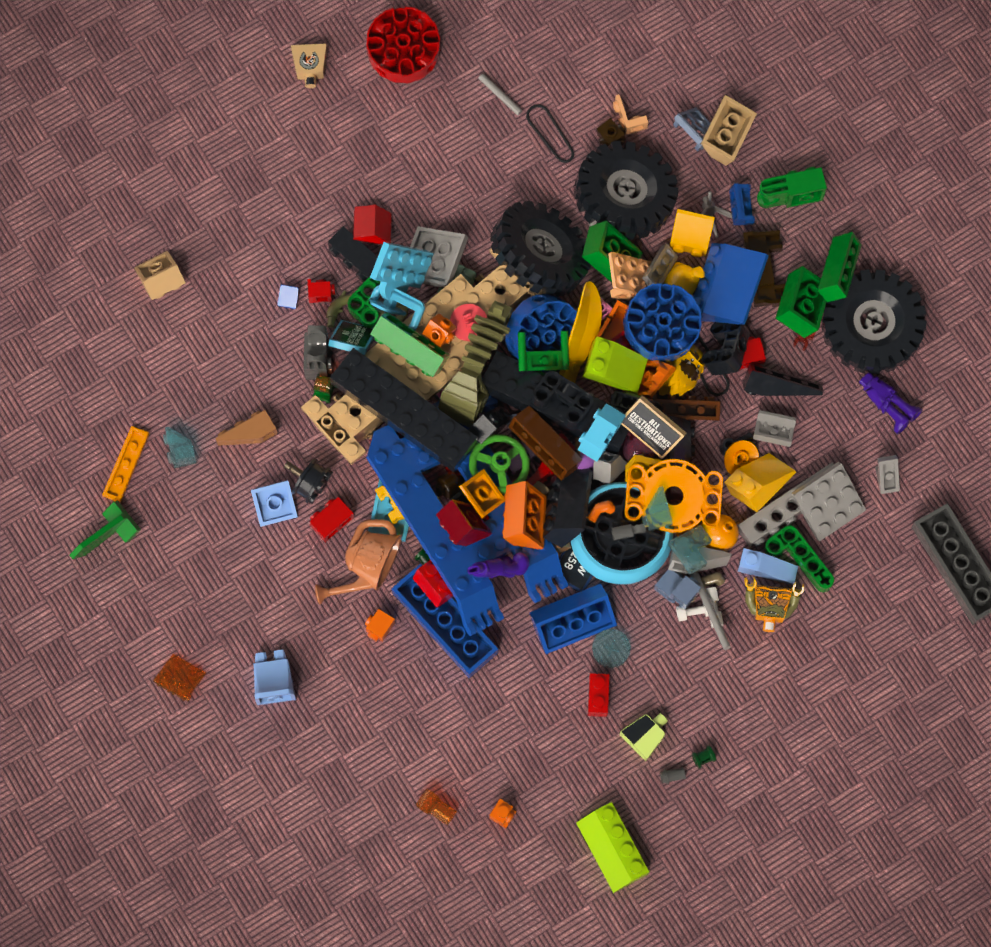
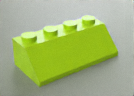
M612 802L593 811L576 823L613 893L649 874L648 868Z

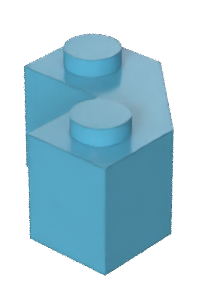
M607 403L602 410L598 408L593 416L595 419L588 432L584 431L578 440L581 442L578 451L598 462L626 415Z

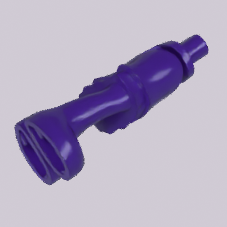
M870 372L859 381L864 387L863 390L877 406L878 410L881 409L883 414L887 412L895 421L894 432L897 435L908 426L909 422L917 419L923 411L920 407L911 406L896 394L897 392L894 390V387L880 380L878 376L874 377ZM893 402L895 405H897L905 413V415L901 414L890 403Z
M518 552L513 558L503 556L500 559L493 558L476 562L471 567H468L467 571L469 574L480 578H493L496 576L513 578L515 575L522 576L527 571L529 559L524 552Z

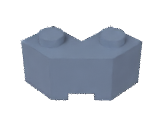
M667 570L655 584L654 590L669 602L674 603L676 601L681 608L686 609L698 595L701 587L699 586L700 583L693 577L688 578L685 576L683 578L680 572Z

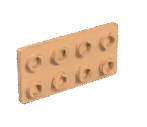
M610 252L608 256L614 288L610 290L611 297L630 302L641 289L647 287L642 277L652 261Z

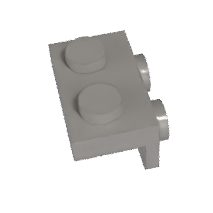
M759 410L753 439L791 447L796 418Z

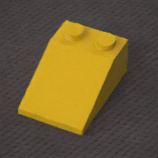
M677 209L670 241L671 249L677 253L688 252L695 257H706L715 217Z
M768 453L736 469L724 483L733 497L755 512H758L796 471Z

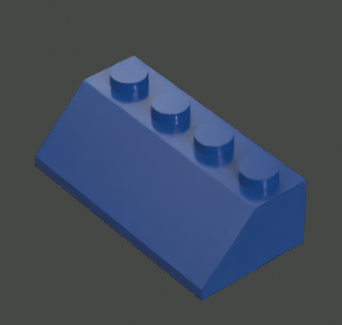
M601 583L529 612L545 654L617 626L608 595Z

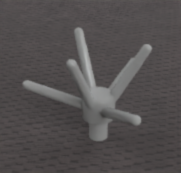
M709 191L708 196L703 197V211L700 214L713 217L717 212L732 219V213L715 206L714 201L711 200L712 192ZM714 221L712 229L715 238H718L717 228Z

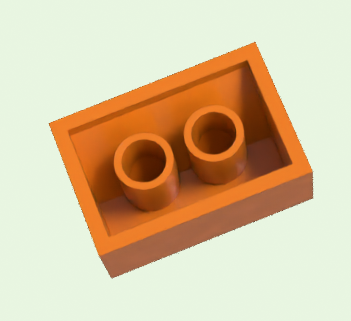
M527 481L506 485L503 538L513 546L544 549L543 525L546 516V496Z

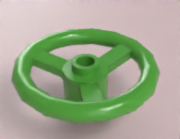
M494 434L482 444L478 442L469 457V470L473 477L478 473L477 461L490 464L491 470L498 475L499 487L497 488L502 494H506L507 480L505 472L511 464V459L520 454L522 459V471L518 479L512 484L526 480L529 474L530 459L526 449L518 440L507 435ZM494 442H505L514 447L507 453L498 451L493 456L480 453L486 445Z

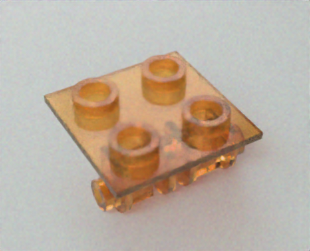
M172 654L153 682L158 687L166 689L168 693L172 692L173 696L177 695L182 701L186 700L189 702L192 692L206 675V672Z

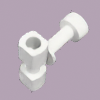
M716 587L706 588L719 621L723 626L722 613L718 611L717 606L719 601ZM704 604L703 606L686 609L676 606L679 622L686 621L687 616L704 613L705 617L709 616Z

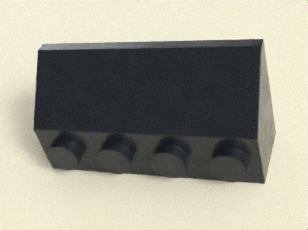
M669 416L668 418L683 429L686 435L667 454V459H679L692 464V457H695V445H691V438H694L695 434L694 427H691L690 420ZM675 462V463H670V466H680V467H682V465H683V464H681V463H676V462ZM686 466V469L696 475V471L693 468ZM675 486L668 488L669 500H683L681 489Z
M577 469L562 481L556 475L550 480L551 487L548 494V507L545 511L546 521L543 525V538L561 548L585 530L593 474L591 469Z

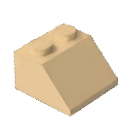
M168 251L134 267L151 300L161 298L165 293L177 290L185 284L177 264Z

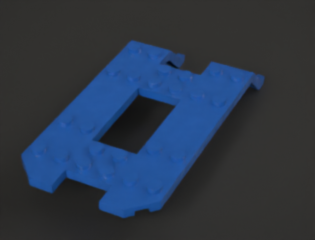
M439 401L432 405L438 408ZM389 425L374 431L366 458L456 599L463 627L469 636L477 632L471 622L472 619H475L480 630L486 629V626L490 627L493 625V621L487 613L490 610L497 622L504 619L490 579L488 577L480 578L473 576L467 571L468 567H471L476 562L501 558L511 552L513 556L518 552H524L529 559V567L523 575L528 595L534 603L541 601V595L536 590L538 586L546 598L551 594L557 593V587L552 582L553 578H555L560 589L568 587V583L563 576L558 552L550 541L544 539V549L513 546L503 538L505 502L487 514L490 519L485 521V524L492 532L490 536L468 546L452 543L449 539V533L440 526V520L436 516L443 508V505L421 473L440 464V462L407 438L400 439L395 430ZM488 445L480 451V453L489 456L494 455ZM471 452L458 468L465 481L472 477L469 470ZM477 461L478 472L485 469L494 484L499 487L498 475L491 470L490 464ZM506 473L507 485H510L512 481Z

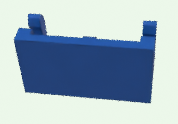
M734 183L729 189L733 225L754 224L755 216L752 215L750 184Z

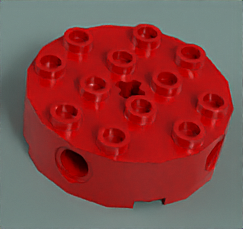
M414 7L385 10L373 20L367 31L366 48L370 64L381 77L395 83H411L423 79L433 71L439 60L440 36L436 23L427 13Z

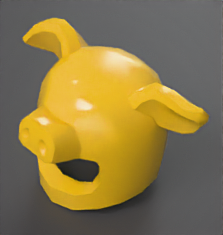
M675 262L663 284L682 287L689 294L693 295L700 278L705 277V272L701 266L692 268L681 262Z

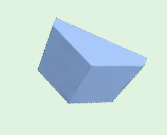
M288 480L251 489L260 527L298 517Z

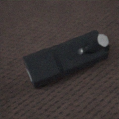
M616 389L611 396L610 404L627 412L641 396ZM646 398L663 412L664 405L662 403Z

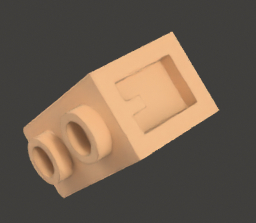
M616 95L613 107L615 112L619 113L620 119L618 121L625 129L626 135L647 129L648 120L646 115L642 117L640 115L634 116L628 120L620 95Z

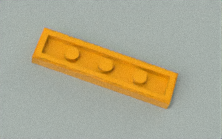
M131 426L102 494L103 497L121 503L150 435L149 432Z

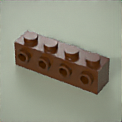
M654 395L652 398H648L664 405L662 413L667 417L675 416L682 419L720 421V401H716V397L705 396L704 400H697V396H685V399H678V395H666V399L658 398L659 395Z
M530 406L512 419L509 428L561 481L577 470L583 459Z

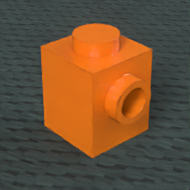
M378 609L374 616L370 615L365 623L367 626L366 632H368L367 636L374 641L379 639L383 642L395 624V619Z

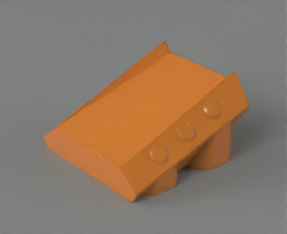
M659 360L647 361L637 395L652 398L675 372L676 368Z

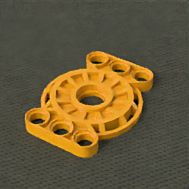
M667 459L658 462L647 471L641 465H633L627 473L625 516L630 521H637L643 515L645 520L653 527L670 533L689 530L700 521L706 527H715L720 521L723 477L717 471H711L705 477L702 471L695 465L679 459ZM675 462H676V463H681V464H683V465H682V467H680V466H670V463H675ZM666 464V467L661 468L658 471L654 470V468H656L657 466ZM686 466L693 468L697 474L695 475L692 471L686 469ZM634 468L640 469L642 472L641 478L634 479L631 476V471ZM709 476H718L719 483L714 486L711 485L708 481ZM635 487L640 490L641 494L638 498L630 496L631 488ZM669 487H678L683 492V500L678 505H671L666 502L664 494ZM715 494L718 501L715 505L707 502L708 495ZM630 507H636L639 510L637 517L629 516L628 509ZM712 513L716 516L714 524L706 522L705 517L707 514ZM650 518H653L657 522L661 523V526L655 524ZM690 521L693 522L692 525L682 528V525L687 524ZM665 526H677L678 529H667Z

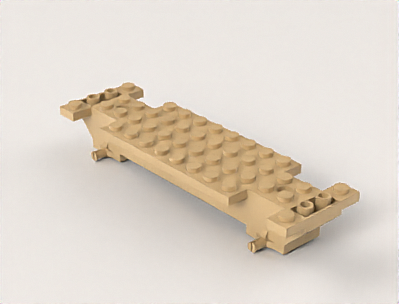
M492 248L490 249V253L496 258L498 254L493 253ZM508 265L499 266L486 278L483 274H480L476 278L479 283L474 288L460 274L425 303V310L416 332L428 339L422 333L429 321L439 313L450 320L452 312L463 304L477 305L487 315L493 302L497 301L512 307V315V312L522 301L538 294L529 290V282L524 287L516 282L519 277L517 274L510 278L504 271ZM501 288L505 290V293L498 295L495 291ZM414 313L403 323L409 326ZM455 336L450 344L446 343L440 347L449 353L450 356L440 373L434 377L423 374L420 368L407 363L406 359L401 355L392 353L385 344L377 343L364 356L429 401L447 386L463 367L464 361L461 359L463 356L467 357L469 353L465 350L466 344L472 346L473 342L463 341ZM339 393L332 398L336 403L329 409L315 395L301 409L351 465L366 454V451L359 442L367 438L372 439L374 431L383 421L346 394L343 397ZM354 409L361 411L358 416H353L350 413Z

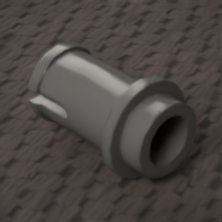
M683 767L668 771L663 769V772H660L662 784L666 783L668 785L669 782L686 779Z

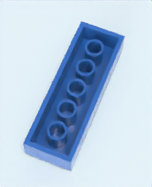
M420 563L391 589L392 594L470 679L498 654V648L478 628L473 620L471 622L477 632L472 636L468 635L463 627L458 604L453 598L438 608L432 603L412 579L417 569L423 566Z

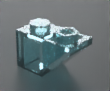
M165 427L166 434H163L165 445H169L170 452H167L169 464L173 463L174 468L196 464L192 441L170 427Z

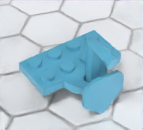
M383 242L370 278L376 281H381L380 285L376 286L369 299L371 305L385 312L406 316V312L396 307L397 302L414 310L415 312L409 327L416 331L424 313L425 304L406 292L409 287L421 288L434 253ZM380 294H381L382 298H384V302L378 300L379 297H380Z

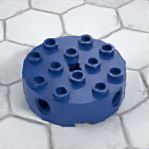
M661 283L651 284L641 289L630 301L623 319L625 337L631 348L646 359L662 362L674 361L684 356L697 341L702 325L701 309L694 297L682 287Z
M538 294L522 301L512 312L506 326L510 328L509 334H506L505 337L509 353L518 360V332H525L526 352L561 351V331H568L569 341L577 311L566 301L550 294ZM539 370V371H541V372L544 373V372H550V371H555V370Z

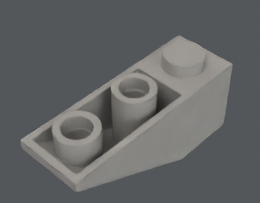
M675 541L670 553L668 570L689 574L726 566L732 553L707 548L703 545L689 544L685 541Z

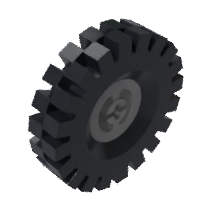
M615 141L611 142L609 148L606 144L598 146L596 152L592 150L586 159L583 160L574 184V199H578L576 205L579 211H586L584 219L589 224L595 220L597 221L596 224L608 221L619 232H623L628 240H633L636 233L639 239L649 236L650 231L655 234L661 229L662 225L665 226L677 202L678 188H676L678 181L676 175H670L673 169L668 162L661 165L663 157L657 152L650 157L648 155L649 147L642 145L640 150L637 151L635 150V142L626 141L625 147L622 148L621 142ZM619 185L617 192H615L614 187ZM634 192H636L637 197L632 199Z
M524 201L523 204L520 202L515 203L512 207L509 206L492 229L490 241L493 243L491 248L493 253L498 254L495 259L500 266L508 265L504 271L510 278L515 274L519 276L516 280L519 285L524 287L529 282V290L538 294L541 289L544 295H554L555 293L557 297L571 293L591 268V264L582 257L586 238H580L583 232L578 226L570 228L569 226L573 221L566 215L562 220L559 219L560 211L552 207L547 212L546 204L538 202L534 206L532 201Z
M870 269L860 271L859 275L853 273L847 297L826 302L821 320L825 344L830 345V352L835 358L839 356L842 359L840 363L846 367L854 366V371L864 373L865 370H869L871 374H880L882 370H885L886 373L893 371L897 366H903L911 356H914L924 337L927 321L925 320V305L921 306L922 298L918 291L915 293L912 291L913 286L907 280L904 283L899 280L901 276L893 272L890 276L885 275L886 270L876 269L875 273H870ZM867 312H871L868 314L863 328L860 323V317ZM884 318L886 321V329L881 333H877L882 325ZM872 320L876 321L874 325L871 324Z

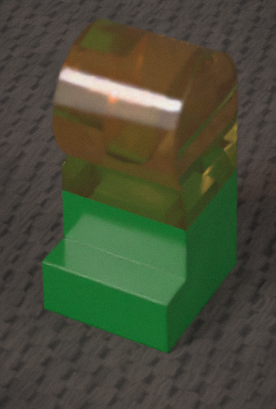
M317 374L313 397L316 395L321 401L330 403L334 390L330 377Z

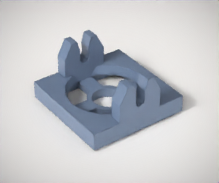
M697 107L677 114L674 117V127L681 126L697 143L695 146L697 152L700 149L703 150L704 147L701 142L708 130L710 121ZM696 130L701 131L704 136H701Z

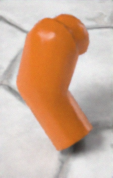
M608 500L596 503L587 518L595 523L601 513L607 512L612 514L616 507L613 505V502Z

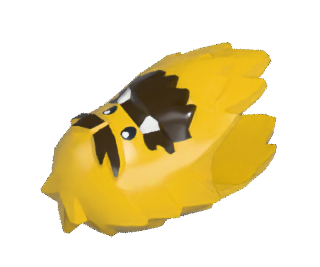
M695 345L684 356L674 361L666 362L674 366L676 370L658 390L660 396H673L678 393L679 396H682L695 387L704 370V364L702 363L703 353Z

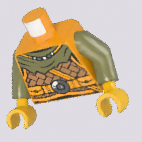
M746 577L744 579L745 586L747 587L745 589V602L751 614L755 615L756 620L764 621L763 631L774 632L775 622L783 623L784 619L789 618L797 609L801 597L800 594L804 591V584L799 590L795 588L796 582L793 583L792 589L757 585L755 577H753V583L748 584Z

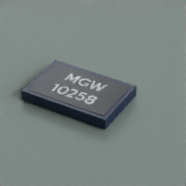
M583 532L587 548L594 557L603 562L605 556L598 550L593 535ZM571 546L570 549L563 551L559 560L568 586L577 592H581L587 588L593 575L582 567Z

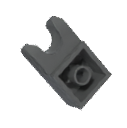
M309 325L307 332H304V374L306 380H317L318 377L329 379V374H332V363L329 356L333 355V347L328 346V333L324 325Z

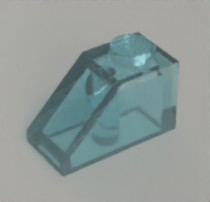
M663 486L657 489L644 511L645 516H642L643 525L645 528L648 527L649 531L673 524Z

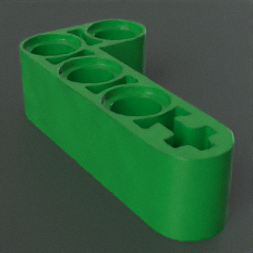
M370 277L350 296L347 305L350 314L367 328L375 327L379 317L377 310L370 305L369 299L371 295L364 293L366 288L374 290L376 286L380 285V281ZM357 301L361 304V307L355 309L351 304ZM367 314L374 315L375 319L373 321H367L365 319V316Z
M786 526L767 540L764 548L765 554L776 558L787 550L818 591L827 592L831 589L834 583L833 575L795 527ZM792 533L794 539L787 540L784 534ZM776 544L779 550L772 551L769 545ZM803 548L806 554L799 555L796 549ZM808 564H816L817 570H810L808 568ZM826 579L828 580V583H827V584H825V583H824V584H821V583H820L821 580H823V581H825Z

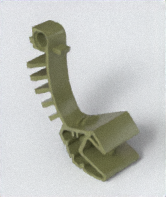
M494 301L488 310L487 318L478 315L474 317V320L479 325L473 323L471 329L477 335L471 333L468 335V339L473 342V345L466 344L465 350L469 353L467 357L463 356L461 359L464 361V365L442 391L439 401V410L457 423L469 428L476 422L478 413L482 414L489 397V393L482 382L481 372L487 359L491 358V351L497 349L498 344L496 342L503 341V334H509L510 328L506 327L510 319L512 307Z

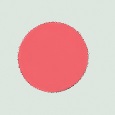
M463 304L457 307L450 317L452 324L457 327L453 334L460 340L470 341L468 339L469 333L477 335L471 329L473 323L479 325L474 320V317L478 315L487 318L484 310L474 304Z

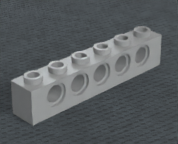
M833 462L738 525L739 533L750 548L754 545L758 547L766 541L764 538L781 530L780 527L785 524L789 526L797 520L796 517L802 512L791 493L833 466ZM794 503L797 509L790 510L787 504ZM777 513L782 519L775 521L772 518V514ZM763 524L766 527V530L759 531L757 530L756 525Z

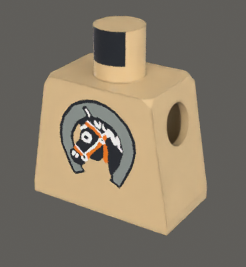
M326 44L291 45L297 78L299 80L305 79L306 88H315L316 79L324 78L327 59Z

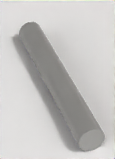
M484 73L479 76L478 79L517 116L522 113L523 110Z

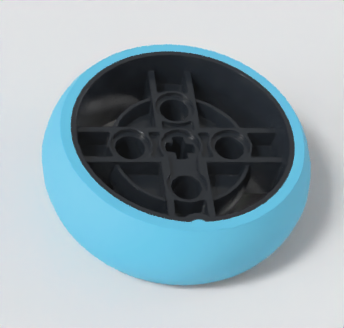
M614 482L602 485L592 490L589 495L587 517L596 503L609 499L623 498L622 505H615L616 508L612 514L607 512L601 513L595 523L586 517L585 530L583 532L593 535L598 550L605 556L603 563L594 557L587 548L583 532L570 541L573 552L582 567L594 577L612 584H633L650 577L665 563L673 544V533L659 530L660 534L650 531L649 524L643 515L637 521H630L623 517L627 482ZM635 487L631 488L629 492L632 498H638L641 494L640 490ZM636 507L628 509L633 518L639 515V510ZM605 524L608 526V529L602 531L598 525ZM629 524L631 526L645 524V533L634 534L630 538L613 540L612 528ZM666 525L665 528L673 529V526ZM640 535L644 537L645 541L639 543L635 537ZM617 547L621 553L618 555L613 554L611 549ZM643 552L653 555L640 566L627 569L620 568L622 561L632 560Z

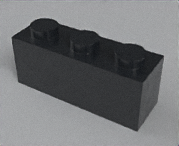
M343 226L328 241V251L334 257L338 256L342 259V264L349 270L352 268L356 272L357 278L364 282L371 276L378 257L362 242L353 240V234Z
M497 406L483 414L468 430L477 436L478 442L482 444L491 435H497L512 418L507 409Z

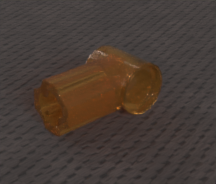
M426 789L415 806L448 826L457 811L440 800L441 798L434 792Z

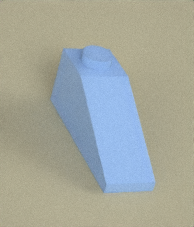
M743 548L737 572L793 585L798 566L762 552Z

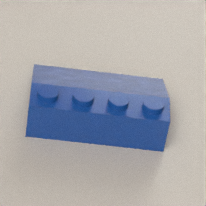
M712 243L703 268L705 277L700 278L693 296L701 309V321L745 325L769 255L729 244Z

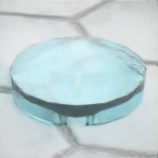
M603 630L593 641V657L600 665L607 668L621 666L630 655L631 646L629 639L619 630Z

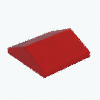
M377 205L355 207L353 240L383 244V242L391 243V212Z

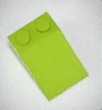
M597 336L592 343L582 377L637 395L648 359L614 341Z

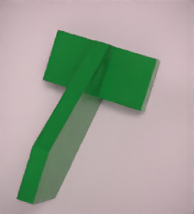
M114 501L102 513L109 523L80 543L69 556L72 559L86 556L116 532L125 543L130 542L141 529L118 501Z

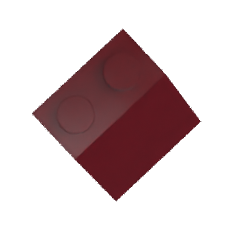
M452 499L436 514L440 520V526L449 533V539L455 545L468 546L492 534L472 504Z

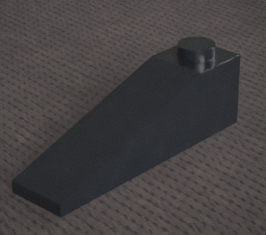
M750 363L743 380L744 391L754 396L756 394L761 396L823 395L822 384Z

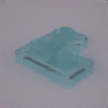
M700 525L670 540L668 545L688 573L692 574L706 567L707 562L698 549L710 544L712 539Z

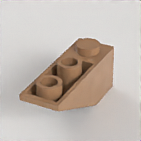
M266 410L253 413L251 418L246 421L241 420L237 422L231 430L220 432L215 439L218 446L263 443L278 434Z

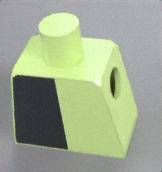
M661 713L653 720L646 714L620 732V736L647 761L665 737V732L661 728L668 720Z

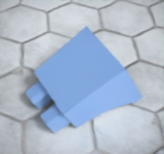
M283 649L274 651V661H267L266 652L256 653L255 663L253 665L255 701L257 705L296 700L289 661Z

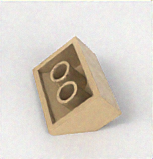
M725 95L701 142L710 157L726 166L732 163L757 113Z

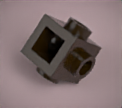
M612 118L596 129L597 135L600 138L598 139L601 145L606 144L608 148L611 142L620 141L623 146L624 141H626L625 129L621 124L617 125Z

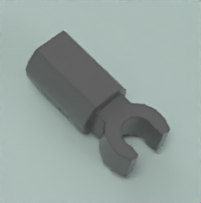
M629 524L614 527L611 529L613 540L630 538L634 534L645 533L646 526L645 524L635 526Z

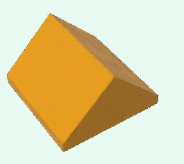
M485 469L459 486L481 518L505 502L504 496Z

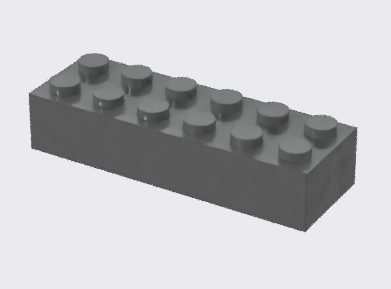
M948 503L915 521L911 528L971 624L974 625L990 616L991 572Z

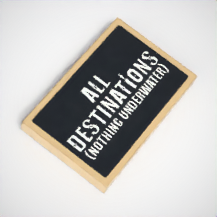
M641 396L624 414L626 417L621 424L662 459L686 435L683 429L644 396Z

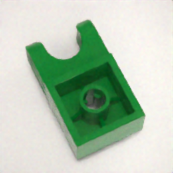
M809 167L801 172L793 170L786 175L764 179L760 184L757 202L762 208L786 205V208L823 201L827 187L822 167Z

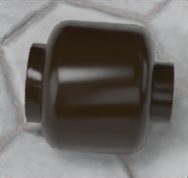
M450 470L437 478V486L435 488L440 496L451 499L461 491L459 486L465 481L459 472L454 473Z

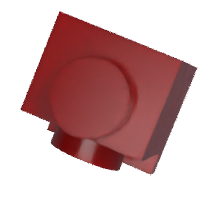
M307 279L309 303L332 301V295H335V284H331L330 281L323 279L316 280L315 282Z

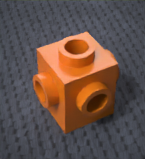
M439 313L429 321L422 334L435 345L442 347L446 343H451L455 337L453 333L457 327Z

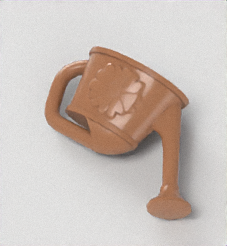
M383 519L364 520L358 525L346 550L345 562L349 571H353L359 578L354 583L333 588H323L316 584L315 593L319 605L323 603L325 598L331 595L373 587L378 591L393 566L402 540V535H397L396 528L391 522ZM367 527H385L389 531V535L371 533L370 531L364 532Z

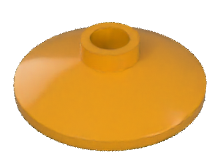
M746 440L734 442L727 449L724 456V465L727 472L732 475L736 469L758 459L759 453L756 446Z

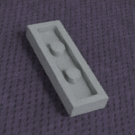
M668 243L660 247L642 277L647 286L657 283L662 284L678 258Z

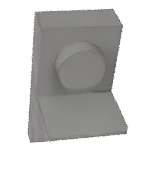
M897 456L877 458L878 466L875 467L880 493L886 494L900 491Z

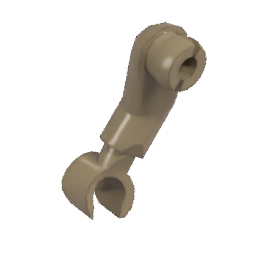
M715 572L701 578L704 587L714 583L717 586H721L725 583V578L720 572Z

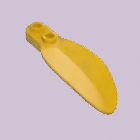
M587 281L584 285L579 308L568 341L569 370L559 371L560 375L574 383L580 367L588 357L590 347L601 327V299L595 284L591 281Z

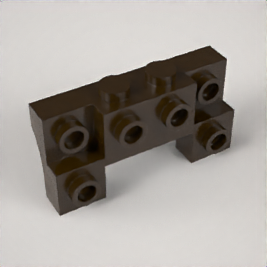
M780 230L744 232L742 238L745 249L769 255L753 300L754 307L768 305L777 307L780 304L785 284L774 285L770 253L781 252L783 249L780 242Z

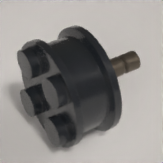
M316 458L309 463L304 471L287 461L284 468L299 477L292 490V494H299L306 499L305 502L307 504H313L318 497L317 493L321 494L326 488L325 481L328 482L333 475L331 468H324L317 463L318 460Z

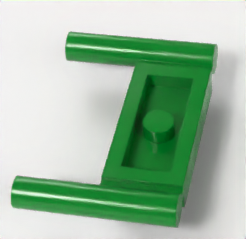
M561 331V351L527 352L525 332H518L519 371L569 370L568 331Z

